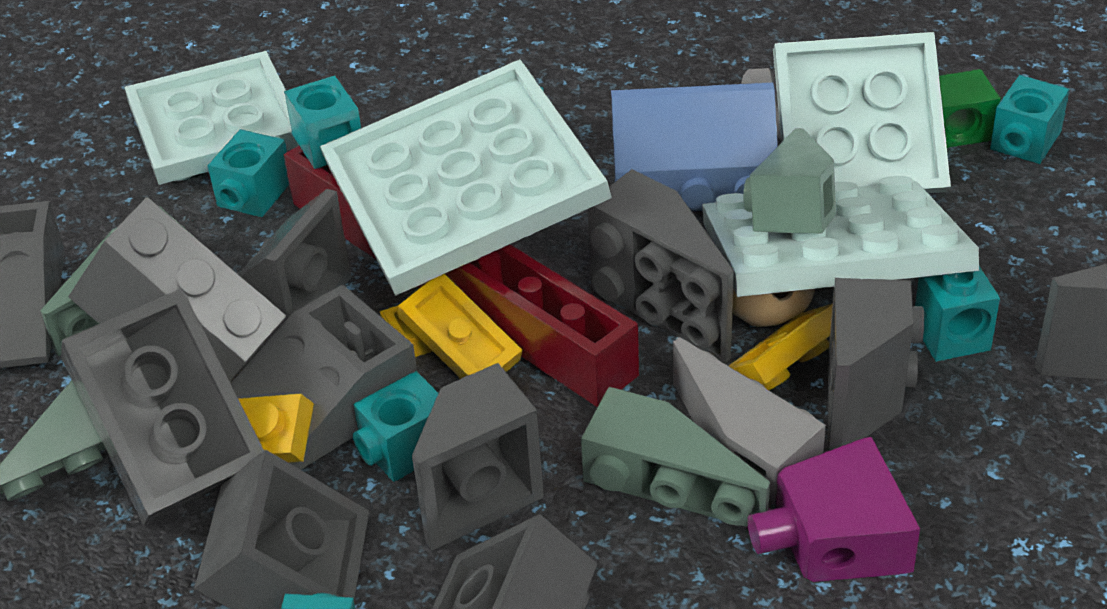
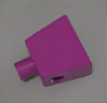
M872 437L857 440L783 468L777 477L776 509L748 515V530L755 552L762 554L791 547L804 578L812 582L900 575L914 572L920 527Z

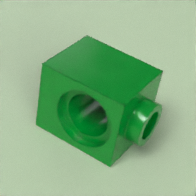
M979 69L939 76L946 147L950 148L991 141L996 109L1001 98L983 71Z

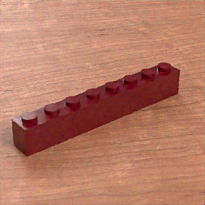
M300 146L285 153L284 159L293 204L301 209L324 190L337 191L345 239L376 259L329 166L325 165L314 169ZM509 244L445 273L456 286L522 349L521 357L596 407L599 406L608 387L621 390L639 376L638 323ZM424 283V284H422V285H419V286H416V287H418V288L420 289V288H421L423 285H425L426 283Z

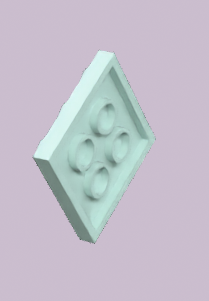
M934 32L775 43L773 57L781 143L795 128H804L834 159L835 182H853L858 187L879 185V180L884 177L906 176L910 177L912 181H917L927 193L947 192L950 189L951 184Z
M267 51L124 87L158 185L172 181H184L194 175L209 172L207 165L240 129L285 139L287 151L299 146L292 135L284 94L286 90Z

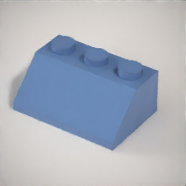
M773 82L611 90L614 182L633 169L676 190L691 211H703L702 204L714 203L716 198L721 195L743 194L746 179L778 147Z

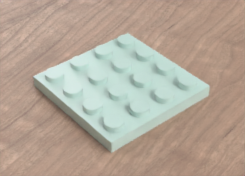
M520 59L320 146L325 160L395 296L612 198L608 181Z
M906 176L884 177L879 180V185L858 187L853 182H835L836 216L822 234L754 232L752 212L745 210L743 194L740 193L721 195L716 198L714 203L702 204L703 223L706 231L734 270L733 289L737 297L834 287L835 278L898 280L979 271V247L917 181H912L910 177Z

